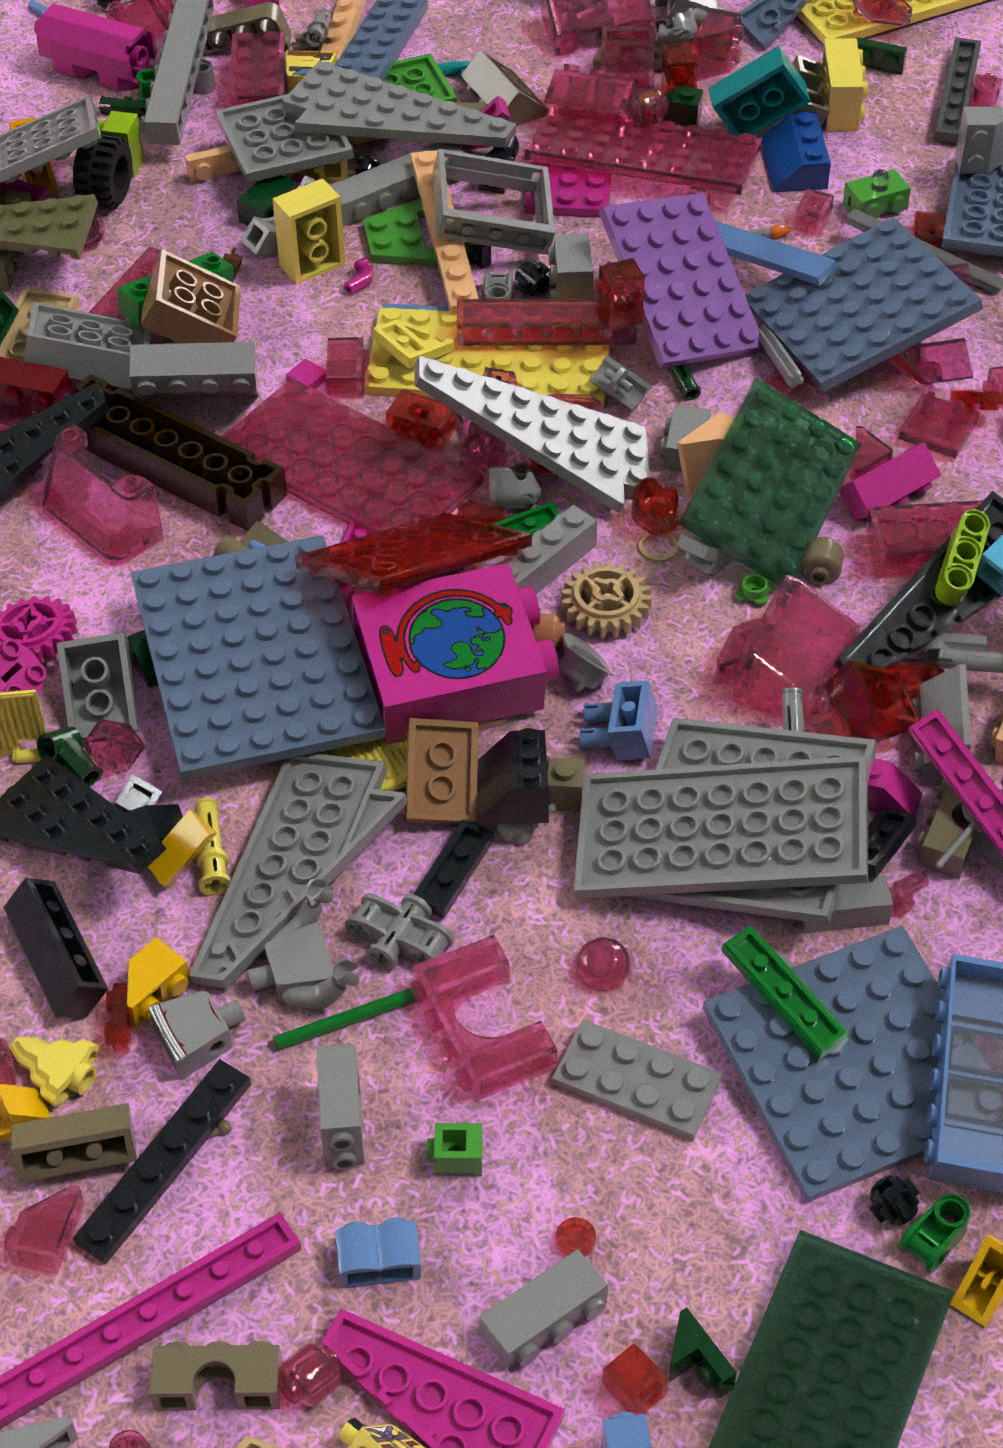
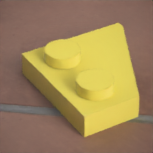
M397 319L374 327L372 338L407 368L414 367L419 356L435 359L454 351V340L446 338L443 342L430 338V331L413 327Z

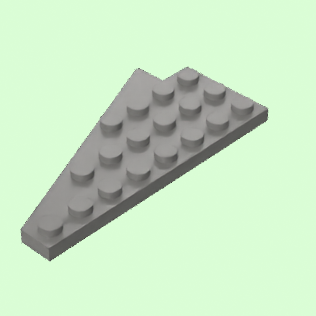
M320 60L282 100V110L300 116L295 121V131L300 133L505 147L516 134L517 124L506 121L503 118H496L481 113L479 110L465 108L451 101H444L426 93H419L404 86L394 85L382 81L380 78L360 74L355 70L345 69L330 62Z
M316 753L284 760L191 969L189 977L193 984L227 989L264 951V945L296 915L305 899L308 898L305 891L307 883L314 878L326 881L324 888H326L406 806L407 798L405 793L380 790L388 772L385 762Z

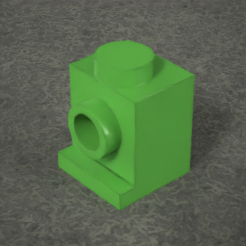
M435 1123V1138H427V1162H434L435 1173L474 1174L475 1177H482V1123Z

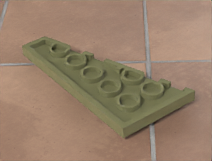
M75 195L67 198H49L42 201H23L17 204L0 205V249L27 253L46 250L51 256H59L62 252L69 253L71 258L80 259L98 206L95 195Z

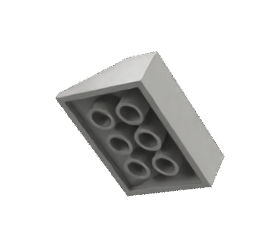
M33 302L23 361L67 369L70 381L76 379L84 380L92 374L108 382L111 386L132 392L130 382V345L150 344L151 332L144 327L138 328L128 320Z
M255 342L130 345V382L132 392L135 396L142 399L259 396Z

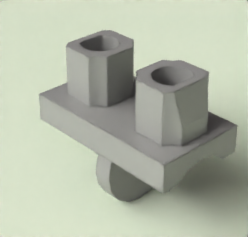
M606 355L598 370L589 379L593 384L633 411L636 410L652 387L608 355Z

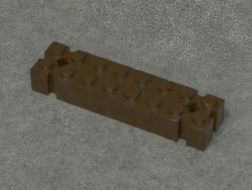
M92 374L75 387V392L77 393L97 382L104 392L110 410L82 434L74 433L66 441L74 445L78 442H83L84 450L218 517L226 513L229 516L230 523L246 531H249L256 521H261L265 517L264 508L269 507L273 509L287 495L284 467L266 458L258 462L255 460L253 452L121 388H117L113 392L110 390L108 382ZM66 395V396H65L64 398H62L60 401H62V400H64V399H66V398H68V397H70V396Z

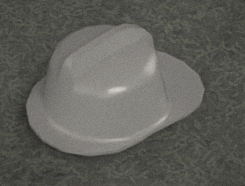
M565 633L562 635L566 649L559 668L567 676V683L573 690L580 692L584 687L595 689L608 675H614L609 670L605 660L589 644L572 634Z

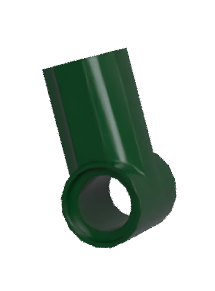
M69 726L39 735L36 745L41 759L46 755L50 756L89 787L100 780L103 770L83 749L82 736L75 727Z

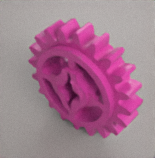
M36 596L27 601L21 598L17 604H7V609L4 612L0 611V642L10 638L16 639L21 645L32 651L39 662L43 664L44 659L48 657L56 658L55 653L58 652L57 643L74 640L73 634L78 633L73 610L71 611L68 603L62 605L60 598L52 602L49 596H45L42 600L37 599Z

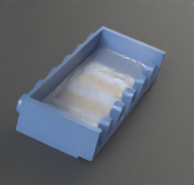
M953 953L948 966L941 967L938 977V989L943 990L942 1000L939 999L937 1003L935 1022L941 1023L940 1034L936 1033L933 1043L932 1055L938 1057V1068H933L930 1091L936 1092L935 1103H930L928 1110L927 1126L932 1127V1139H928L926 1142L924 1162L930 1163L928 1180L1003 1193V962Z

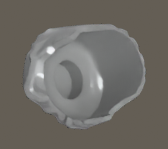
M689 8L684 13H675L674 24L670 29L666 28L664 24H659L655 41L661 49H669V51L686 49L688 45L695 41L699 31L693 9Z
M493 467L488 469L489 498L493 504L513 511L518 508L526 509L530 504L533 505L537 502V499L540 497L541 487L532 472H528L524 480H518L511 469Z

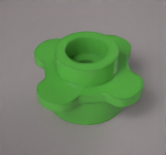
M749 574L741 579V590L736 592L738 600L755 602L759 606L765 605L768 602L767 594L772 591V584L764 576Z

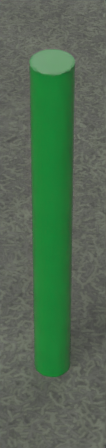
M411 987L273 1036V1041L277 1051L411 1004L418 1001V996L415 988Z

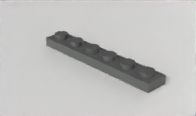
M955 37L934 140L951 143L958 142L963 107L969 106L981 47L980 40Z

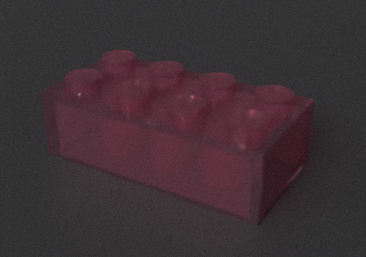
M267 31L265 33L241 32L239 34H232L231 107L287 94L285 32Z
M983 500L869 507L865 534L876 579L913 577L951 536L963 513L967 510L976 509Z

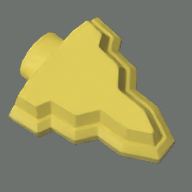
M15 1037L8 1046L19 1066L30 1071L31 1082L41 1089V1098L55 1107L62 1105L73 1092L84 1095L95 1081L97 1068L93 1064L100 1049V1046L85 1039L71 1042L62 1038L49 1043L38 1037Z

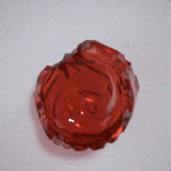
M654 477L640 480L635 486L631 503L633 521L650 535H662L675 530L679 523L677 513L679 496L677 490L673 486L670 488L661 486Z

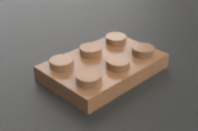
M409 718L405 822L459 825L463 819L476 824L479 722Z

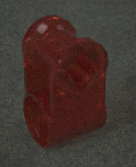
M916 211L913 235L941 249L945 213Z

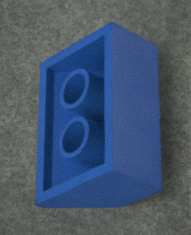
M817 112L789 114L760 138L773 193L828 189L831 162Z

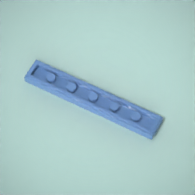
M715 221L728 255L818 286L838 268L834 259Z

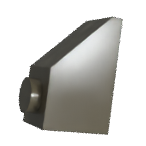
M551 754L548 766L549 805L553 803L556 811L581 812L584 774H586L587 754Z

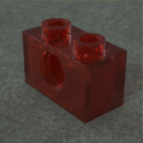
M634 258L599 266V279L596 280L598 303L595 304V312L598 320L603 321L609 331L643 323L645 276Z
M401 390L386 411L387 434L397 439L419 443L424 447L443 450L457 429V412L438 400Z

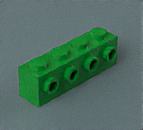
M214 252L189 260V262L234 282L233 265ZM152 275L117 287L119 313L138 328L142 327L140 326L142 308Z

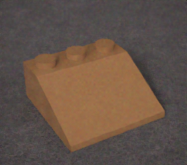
M161 249L143 304L140 326L146 328L151 333L169 338L176 344L234 342L238 335L241 286Z

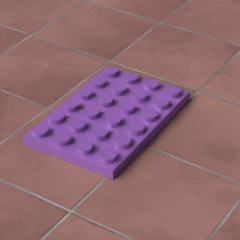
M704 193L607 205L601 208L599 215L660 369L762 351L764 346L759 340L760 331Z

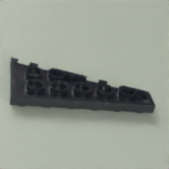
M97 382L0 432V498H6L43 467L40 462L53 452L57 455L65 448L62 443L74 433L82 434L110 410L104 392Z
M48 755L34 764L21 779L9 787L0 797V840L8 842L12 839L22 842L26 847L63 856L69 853L76 855L79 860L88 862L94 859L104 862L108 867L141 874L166 850V847L157 837Z

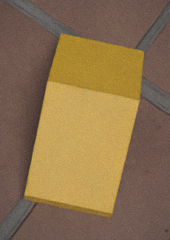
M990 1234L985 1237L950 1303L951 1306L984 1327L989 1324L1003 1302V1242Z

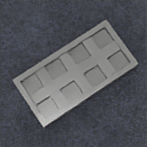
M582 1019L552 1077V1085L694 1141L721 1084L723 1073Z

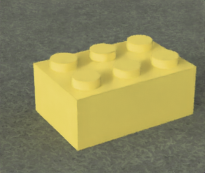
M857 38L824 39L822 56L824 80L820 85V90L822 94L827 95L830 109L828 116L824 120L826 131H858L859 122L864 121L865 105L862 104V99H867L868 83L864 82L865 65H862L863 50L858 49Z
M323 178L272 198L279 266L296 285L346 264L341 198Z

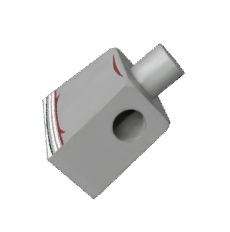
M207 991L196 992L148 1007L152 1027L181 1080L230 1050L232 1043L228 1028L245 1020L244 1013L237 1000L217 1008Z

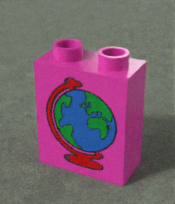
M509 563L351 596L353 629L386 728V738H384L386 744L407 740L409 718L483 723L544 709L546 682L559 679V663L552 641L548 639L536 642L531 626L540 624V609L534 588L531 585L518 588Z

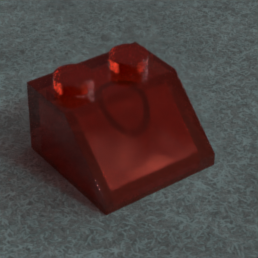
M850 659L824 685L830 697V703L836 710L842 723V730L847 737L873 739L877 743L909 732L908 727L921 719L898 671Z

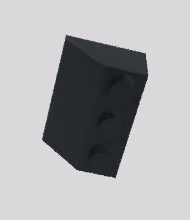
M525 728L520 731H510L478 759V825L549 823L545 730Z

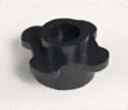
M357 155L354 159L357 163L356 174L380 165V162L372 156L362 157Z

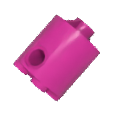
M10 638L0 642V693L36 690L38 695L43 688V681L46 678L47 672L45 667L39 662L32 651L21 645L16 639Z

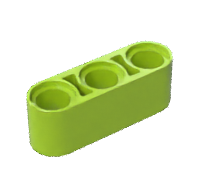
M971 509L964 512L951 534L935 586L937 598L946 605L959 604L974 582L990 528L988 516L980 510Z

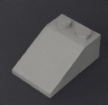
M124 632L57 643L68 727H75L81 734L82 739L138 731L134 671L130 643Z

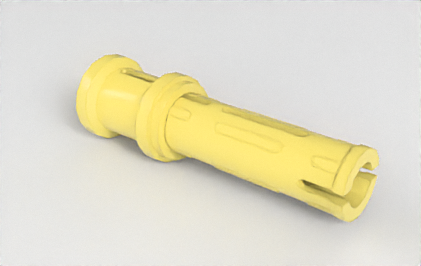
M210 797L199 799L195 806L197 814L217 832L196 858L197 867L201 870L202 874L199 888L207 896L225 894L231 882V878L226 873V867L229 863L228 854L222 849L218 803Z

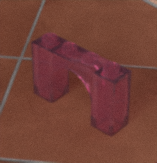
M495 935L413 965L414 981L410 982L409 986L417 1004L423 1002L427 1010L424 1011V1016L432 1033L438 1031L442 1039L439 1041V1045L447 1062L453 1060L457 1068L454 1071L457 1083L462 1092L469 1091L474 1102L557 1069L558 1050L541 1020L502 1036L484 1037L466 1030L456 1018L458 1009L469 998L510 982V963Z

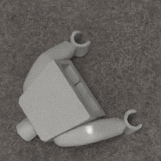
M314 878L307 883L305 891L308 898L305 899L296 915L264 945L267 965L247 970L252 991L274 986L279 1004H287L301 1009H322L333 1005L347 990L348 985L356 986L359 983V976L352 973L358 967V964L342 958L333 967L318 922L322 910L321 902L329 903L333 899L332 890L324 888L326 881Z

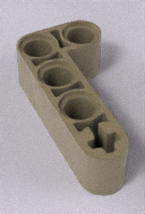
M265 2L212 16L203 55L261 40L269 56L286 57V50H289L292 33L280 7L275 3Z

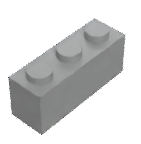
M577 1249L480 1315V1335L508 1371L518 1364L522 1367L526 1366L537 1358L542 1347L551 1341L559 1343L567 1338L575 1324L584 1318L592 1320L601 1314L607 1303L608 1284L580 1250Z

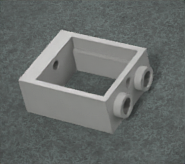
M356 1044L317 1047L320 1131L325 1166L334 1167L338 1170H349L356 1165L365 1164Z

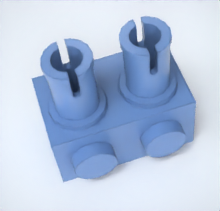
M649 680L616 683L613 702L584 704L583 715L586 725L609 723V727L581 728L579 742L582 750L611 747V750H614L617 761L651 758L658 708Z

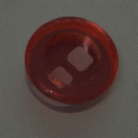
M572 1217L564 1220L558 1226L556 1245L564 1256L567 1257L579 1249L587 1257L594 1250L596 1232L589 1221L579 1217Z

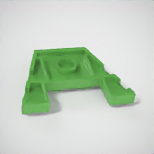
M421 199L363 219L364 233L373 263L408 265L409 262L424 263L425 267H436L437 260L434 248H426L419 223L420 218H425Z

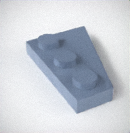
M757 0L735 14V20L765 51L809 0Z

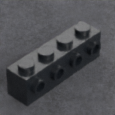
M25 877L3 908L55 1017L84 1019L108 991V987L55 881Z

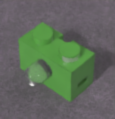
M878 169L871 176L845 183L843 205L849 213L853 209H857L876 219L882 213L887 215L900 213L908 209L911 187L895 169L888 171Z

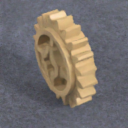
M608 561L606 567H601L598 562H595L594 569L590 570L588 567L582 566V575L572 572L571 580H565L564 590L561 591L562 613L567 614L568 623L576 621L577 631L584 627L588 628V636L597 631L600 632L601 638H605L606 634L612 632L615 638H618L620 630L631 634V625L640 628L642 626V619H648L652 596H650L651 587L645 586V577L636 578V569L626 572L625 564L614 568L611 561ZM624 595L631 600L629 603L624 601ZM583 597L589 599L588 605L582 600Z

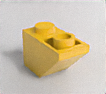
M157 937L129 959L127 1007L131 1023L136 1028L145 1020H151L148 1007L168 1001L172 996H179L185 991L188 983L191 981L187 961Z

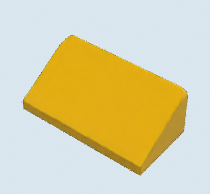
M189 809L162 841L166 850L148 868L163 887L171 886L217 832L192 809Z

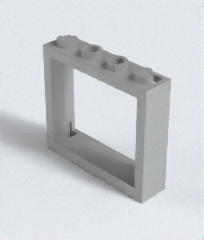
M438 149L432 170L436 237L548 255V247H551L555 235L548 167ZM446 179L533 193L536 222L448 208Z

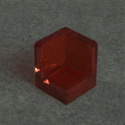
M636 1344L629 1346L603 1368L602 1385L627 1412H631L634 1415L647 1413L667 1395L669 1378Z

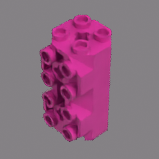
M54 3L42 14L41 18L35 21L34 32L37 34L38 53L40 56L51 60L55 72L81 79L87 78L91 73L95 72L100 85L117 90L132 91L136 86H139V83L136 81L138 71L145 68H153V66L149 65L150 58L155 59L157 54L155 35L144 28Z

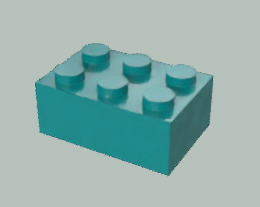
M779 45L708 88L713 109L739 143L744 142L811 102L806 82Z

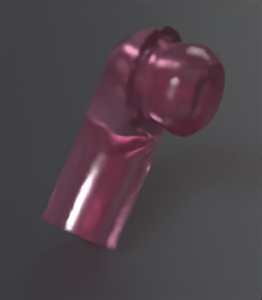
M918 870L893 883L891 899L895 911L904 914L914 907V892L929 885V879L923 870Z
M0 1038V1084L14 1085L18 1083L11 1051L8 1047L9 1044L6 1040Z

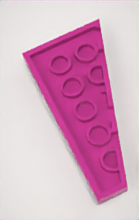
M341 1308L321 1342L322 1351L425 1448H550L565 1416V1409Z

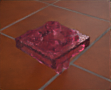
M929 390L927 394H921L902 425L898 439L914 445L925 442L929 450L956 459L977 424L980 412L964 407V402L960 400L955 404L935 397V392Z

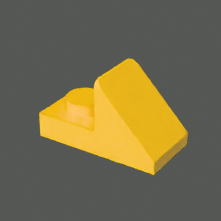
M0 1084V1096L2 1099L0 1100V1143L11 1139L13 1124L51 1117L44 1099L41 1098L40 1089Z

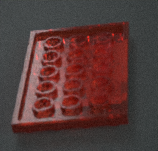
M445 512L295 556L296 569L309 572L312 577L330 578L333 583H347L353 589H367L373 591L374 595L385 596L392 594L393 589L499 556H515L519 554V550L532 546L531 533Z

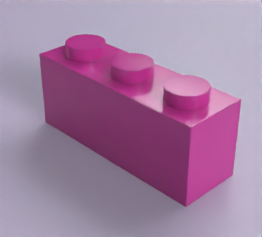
M925 442L837 489L855 521L867 517L868 521L871 522L886 514L884 510L886 506L891 504L892 508H896L909 501V493L914 491L916 495H919L932 488L931 481L940 477L941 473Z

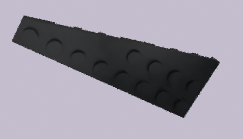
M994 491L976 508V510L984 512L990 521V528L982 554L1003 535V498ZM950 537L837 658L834 665L860 686L1003 597L975 575L973 584L959 604L951 606L940 602L935 594V586Z

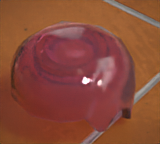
M604 936L585 943L575 959L578 979L588 989L600 992L621 988L629 975L631 976L633 971L628 950L616 939Z

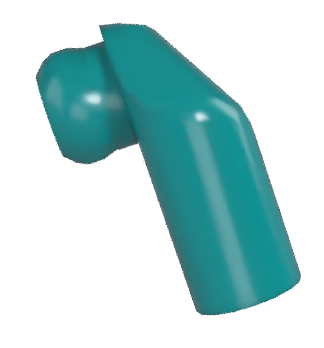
M450 61L438 63V66L444 76L460 74L461 79H463L461 74L470 62Z

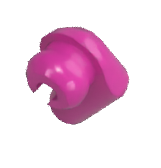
M361 258L354 262V268L356 269L355 277L344 283V289L350 295L369 286L373 281L374 270L372 265H369L367 258Z

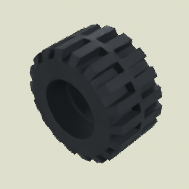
M101 134V139H98L97 144L87 149H82V147L77 149L73 165L75 194L82 196L94 194L98 206L119 207L126 197L131 182V150L125 138Z

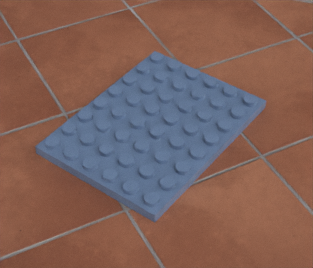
M323 535L131 572L136 599L182 781L386 738V728Z

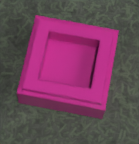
M307 359L301 361L285 374L287 383L307 394L313 392L328 379V371Z

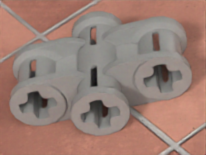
M366 893L361 899L362 905L356 914L348 917L345 922L347 930L353 936L372 943L367 949L369 958L375 964L388 970L396 967L398 964L397 958L400 956L426 970L434 971L439 965L438 959L445 948L451 947L455 940L454 935L447 927L429 920L432 914L431 907L425 900L413 894L404 896L401 902L402 907L400 908L376 894Z

